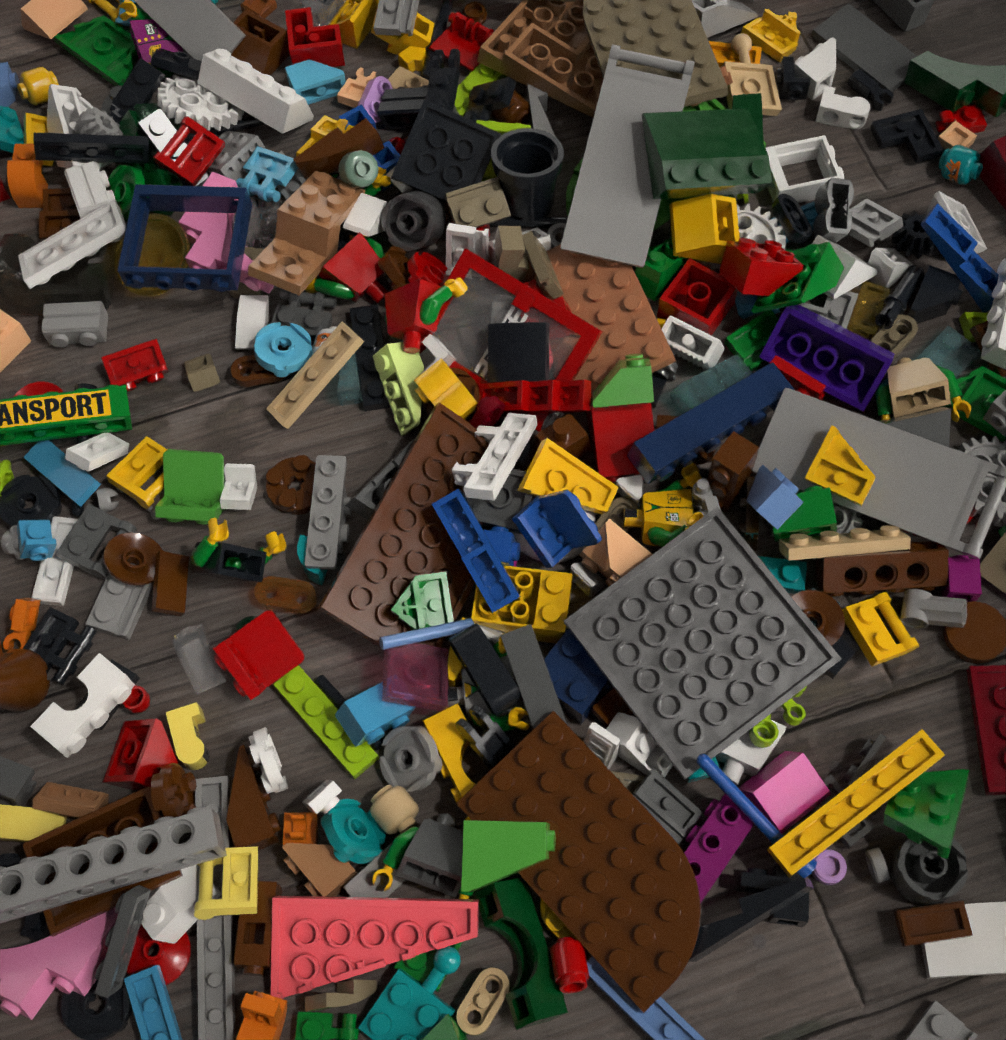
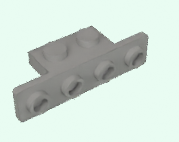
M318 455L316 457L305 555V566L308 569H335L337 554L343 553V543L349 541V524L345 523L346 515H351L352 510L345 505L352 497H347L344 486L347 465L345 456Z

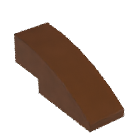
M365 118L344 134L337 127L293 160L302 176L308 178L315 171L327 174L337 172L342 157L349 152L362 150L374 155L385 147L378 131Z

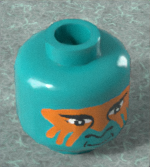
M955 145L951 149L948 148L944 151L939 162V169H941V174L945 179L960 185H966L972 179L976 180L980 176L983 164L980 163V154L976 150L962 145Z

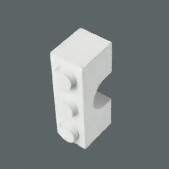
M100 653L77 676L88 689V698L84 705L79 709L67 711L53 702L30 726L66 758L71 754L77 753L85 745L86 738L94 729L100 728L107 721L109 713L117 704L123 703L130 696L131 689L135 686L125 673Z

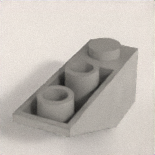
M692 0L707 38L758 17L756 12L744 4L733 0Z

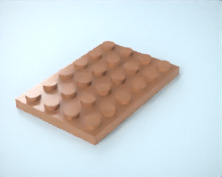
M561 244L547 251L564 293L559 297H564L573 314L603 331L574 379L592 381L591 403L593 402V391L619 360H625L626 355L643 354V358H649L652 373L676 362L674 354L631 265L561 250ZM529 261V269L523 283L534 280L537 276L535 269L531 267ZM547 291L543 292L544 296L554 300ZM576 333L559 340H549L554 357L552 372L555 379L581 337L579 334Z

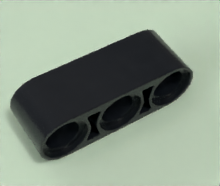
M477 623L448 638L455 655L494 717L523 701L516 683Z

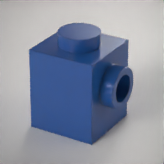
M491 527V530H484L504 566H514V561H518L520 557V543L517 542L513 533L504 527Z

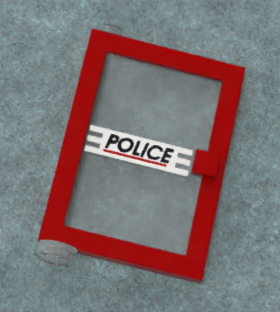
M465 248L448 279L455 280L460 277L468 286V289L460 297L454 298L452 295L442 305L439 312L437 330L434 334H431L438 338L457 359L449 367L467 372L477 382L479 388V384L487 383L488 324L550 323L549 380H574L603 331ZM426 337L421 338V347H420V352H419V354H421V353L427 348V347L422 343V341H423ZM564 412L528 413L529 415H536L538 425L535 430L538 432L553 424L556 419L565 416Z

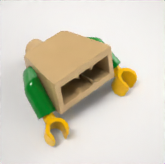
M910 358L900 359L896 365L888 368V378L881 381L875 392L878 417H881L882 420L891 419L890 415L896 418L951 404V400L953 402L951 411L953 421H959L960 417L957 410L964 411L967 419L971 412L969 402L961 400L963 394L954 373L951 370L935 365L929 358L913 361Z

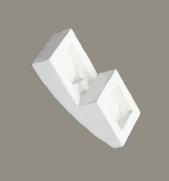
M240 295L235 348L237 350H254L257 333L269 321L268 295Z

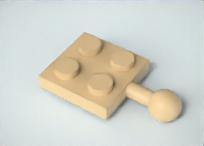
M737 34L732 39L731 48L739 56L740 62L725 61L721 66L726 67L727 72L731 73L733 83L727 86L728 96L726 97L728 107L732 109L733 95L761 93L762 115L778 116L782 108L772 65L751 63L749 51L752 48V40L747 34Z

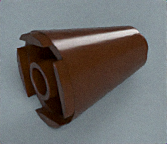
M12 649L0 655V708L14 712H23L37 707L45 699L50 687V680H47L46 674L48 668L46 662L37 653L29 649Z

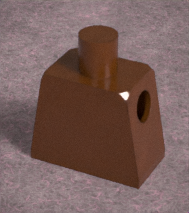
M571 414L556 419L553 424L540 431L535 436L532 447V457H534L541 441L548 438L579 460L592 453L588 434Z

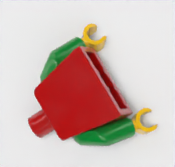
M360 232L355 237L349 235L350 242L322 267L319 273L321 278L316 276L305 291L313 294L321 292L345 300L351 299L354 302H357L367 293L378 304L385 298V294L389 292L379 282L385 273L378 266V261L384 255L382 245L370 237L362 235Z
M460 277L455 280L448 279L445 282V286H439L423 279H418L386 293V316L384 320L387 325L388 334L391 337L403 340L404 352L419 353L421 338L434 334L437 330L439 312L442 305L452 295L454 298L463 295L467 291L468 286Z

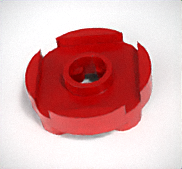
M418 251L407 262L408 271L411 274L408 277L409 283L423 279L443 286L448 279L445 273L448 268L430 253L423 252L419 255Z

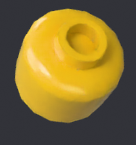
M37 67L21 73L17 89L23 100L27 99L32 105L37 106L48 102L50 84H59L52 71H48L44 67Z

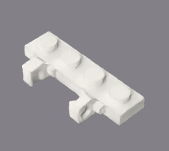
M508 413L499 427L478 426L475 434L483 436L489 443L480 461L477 464L459 465L456 462L452 469L455 484L464 486L466 498L495 501L538 425L536 415Z

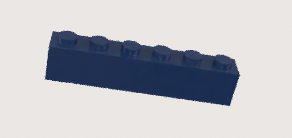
M772 362L633 443L627 457L647 484L656 479L661 482L671 476L676 467L680 465L687 467L692 464L701 452L705 451L708 454L721 445V441L729 437L733 431L740 435L744 431L745 426L749 424L756 426L767 417V413L772 410L775 412L783 390L785 388L794 390V388Z

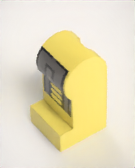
M196 702L166 712L178 759L190 770L203 768L210 758L207 747L201 741L198 724L206 722L203 710Z

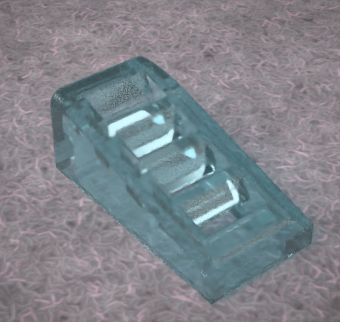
M356 352L340 369L337 396L341 406L358 404L363 401Z

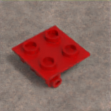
M452 12L448 18V22L451 25L433 42L429 49L432 51L442 50L446 58H449L451 49H458L461 55L460 65L473 71L480 64L477 62L480 47L493 34L494 30L481 25L479 22L475 23L472 18L468 20V17L460 12Z

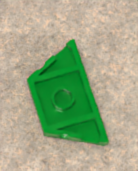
M105 15L94 18L90 22L73 25L75 30L61 35L58 33L53 37L55 43L114 86H123L138 58L131 34Z
M981 366L972 371L969 376L957 379L963 394L961 400L969 402L971 412L967 419L964 411H957L960 419L993 437L997 436L1000 441L1004 442L1006 437L983 418L993 401L1006 390V378ZM951 400V404L940 407L949 408L952 411L953 402Z
M969 770L924 772L889 799L884 813V825L896 832L905 834L917 844H921L925 840L938 848V856L948 859L968 783Z

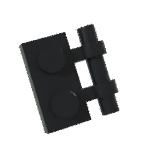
M49 607L23 649H29L37 653L46 662L48 668L46 674H48L52 666L58 668L53 680L64 685L70 675L73 676L78 669L76 664L85 651L88 652L92 647L93 643L91 641L97 631L86 625L79 635L74 632L79 625L75 618ZM67 642L73 644V647L64 659L59 655Z

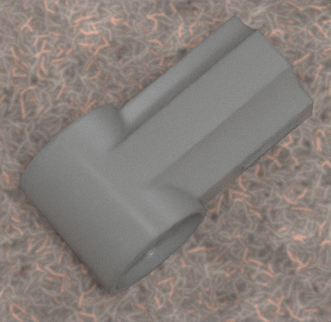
M920 589L905 591L900 616L904 626L914 629H924L928 625L963 628L966 624V599L933 596L931 593Z

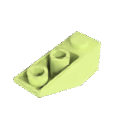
M403 342L386 344L372 357L382 381L385 395L394 414V420L402 436L420 424L422 399L415 392L419 386L414 380L424 371V365L419 353L404 352Z

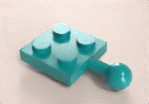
M451 946L437 950L433 958L434 968L423 984L403 969H398L358 1029L372 1040H422L448 1013L452 1017L456 1011L435 995L434 991L445 975L452 974L458 970L461 963L459 952Z

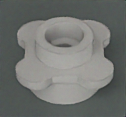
M13 525L9 531L3 534L1 547L5 554L15 555L17 560H23L20 559L17 525Z

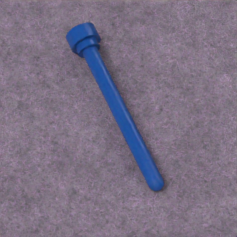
M700 754L697 757V764L772 844L783 837L780 831L708 755ZM815 859L810 861L798 871L799 875L802 878L809 876L816 868L817 861Z

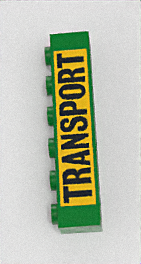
M107 385L104 388L96 389L79 388L70 392L58 393L52 391L43 395H18L9 399H0V446L133 430L126 385Z

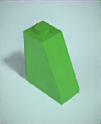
M464 820L461 892H474L549 859V851L555 852V830H550V824L547 822Z

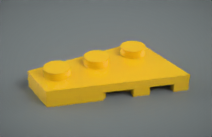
M546 438L541 441L517 491L533 496H542L569 490L580 500L583 510L604 514L608 512L619 487Z

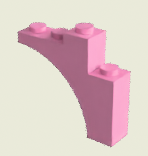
M212 172L203 184V186L238 187L235 180ZM185 212L178 223L184 238L194 244L185 257L189 268L227 269L235 213ZM244 254L239 282L244 283L254 291L261 290L270 294L274 285L248 276V266L253 260Z
M115 908L54 937L50 935L24 946L0 949V1001L2 1002L0 1009L14 1018L21 1014L33 1020L55 987L68 995L74 991L85 997L96 981L95 975L98 966L106 957L108 947L105 946V941L109 931L115 926L118 916L115 913Z

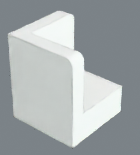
M429 334L422 341L427 347L420 354L424 371L440 358L448 366L457 360L435 336Z

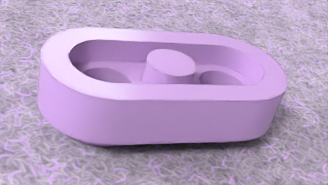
M378 76L367 83L358 103V106L362 104L375 121V124L381 121L377 110L380 102H383L382 97L385 90L393 89L389 80L383 76Z

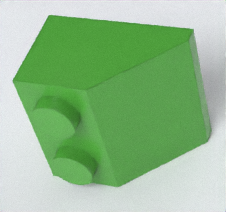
M629 354L625 356V360H619L593 391V408L654 402L650 359L643 358V354Z

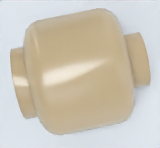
M387 785L372 797L371 816L386 834L391 835L397 832L401 834L417 824L414 818L419 812L418 804L404 787Z

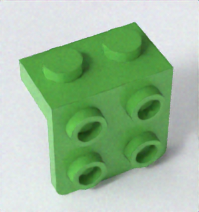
M168 449L164 452V497L155 506L156 517L166 518L169 522L195 520L198 524H208L211 518L218 519L225 510L221 509L220 497L224 489L223 455L214 452Z

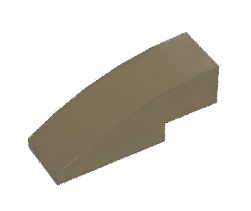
M498 225L494 245L497 267L523 282L529 265L521 226ZM503 288L507 296H515Z

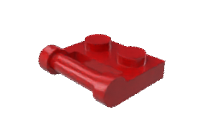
M185 116L180 122V128L164 149L155 154L153 160L160 167L169 170L189 185L195 186L223 150L225 141L193 119ZM190 133H194L195 136L174 162L170 159Z

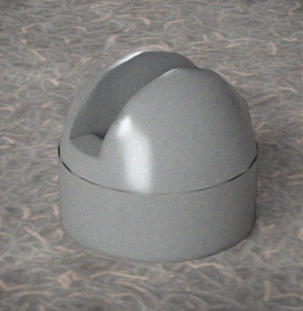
M111 488L96 490L100 510L109 512L118 507L119 501L111 502L110 497L118 495L115 490Z

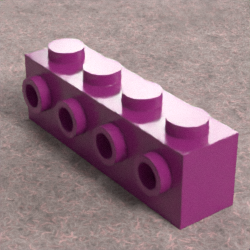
M724 794L720 801L715 798L712 800L704 812L708 819L702 828L695 825L685 840L690 845L684 854L693 869L697 881L700 904L754 825L726 794Z

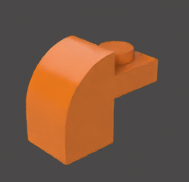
M15 144L13 158L7 161L8 186L18 208H43V189H48V183L42 174L43 160L35 159L34 144Z
M254 991L253 995L245 993L240 1006L244 1019L236 1040H279L286 1018L287 1000Z

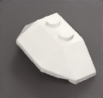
M50 84L47 109L48 133L78 134L74 129L76 121L79 119L78 117L83 111H86L88 108L92 109L93 106L81 97L82 94L77 88ZM56 161L57 166L63 168H71L74 166L81 167L82 164L89 163L80 161ZM113 162L95 163H97V166L100 171L108 165L112 164Z

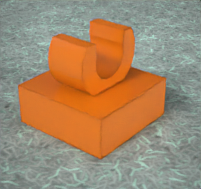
M312 812L284 813L283 846L286 843L318 844L319 815Z

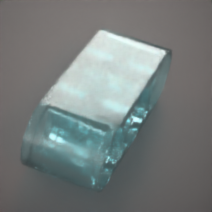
M735 355L681 383L670 393V398L679 411L684 414L753 373L739 355Z

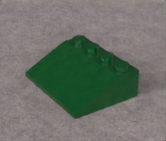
M748 108L642 114L653 199L697 197L711 193L717 195L758 193L772 184L769 156Z

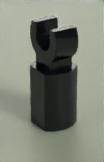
M861 69L854 72L848 80L847 85L867 101H872L873 108L878 111L883 109L885 103L883 100L889 104L893 100L894 94L890 90L881 89L880 85Z

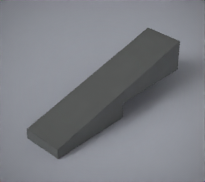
M529 624L502 634L501 638L533 729L553 710L568 725L532 625Z

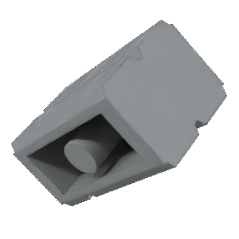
M102 301L44 304L42 333L49 345L62 348L68 346V344L75 343L94 346L97 342H106L108 313Z

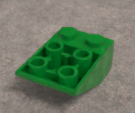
M830 242L810 244L807 247L796 250H786L795 254L794 258L804 265L803 270L771 295H758L751 310L753 314L802 304L836 287L844 266Z

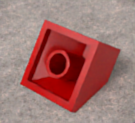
M155 718L124 721L103 780L104 783L135 791L148 786L151 788L152 776L160 772L157 769L159 766L170 763L178 764L161 720Z

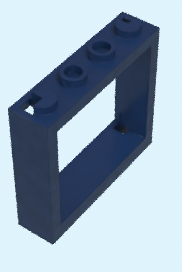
M135 184L117 270L125 286L134 289L152 287L162 290H169L171 288L191 291L209 289L219 292L238 290L252 209V202L247 188ZM149 211L236 213L227 269L138 267Z

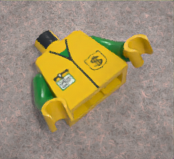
M694 463L682 468L681 474L684 477L682 480L677 479L667 488L658 492L643 494L641 509H624V527H640L642 542L645 545L662 548L704 517L701 512L693 513L691 489H687V486L693 487L702 478L699 469Z

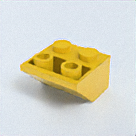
M711 193L672 202L669 205L673 256L721 264L727 240L739 241L736 198Z

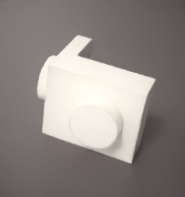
M225 464L226 482L220 497L221 509L251 510L257 491L255 466L253 464Z

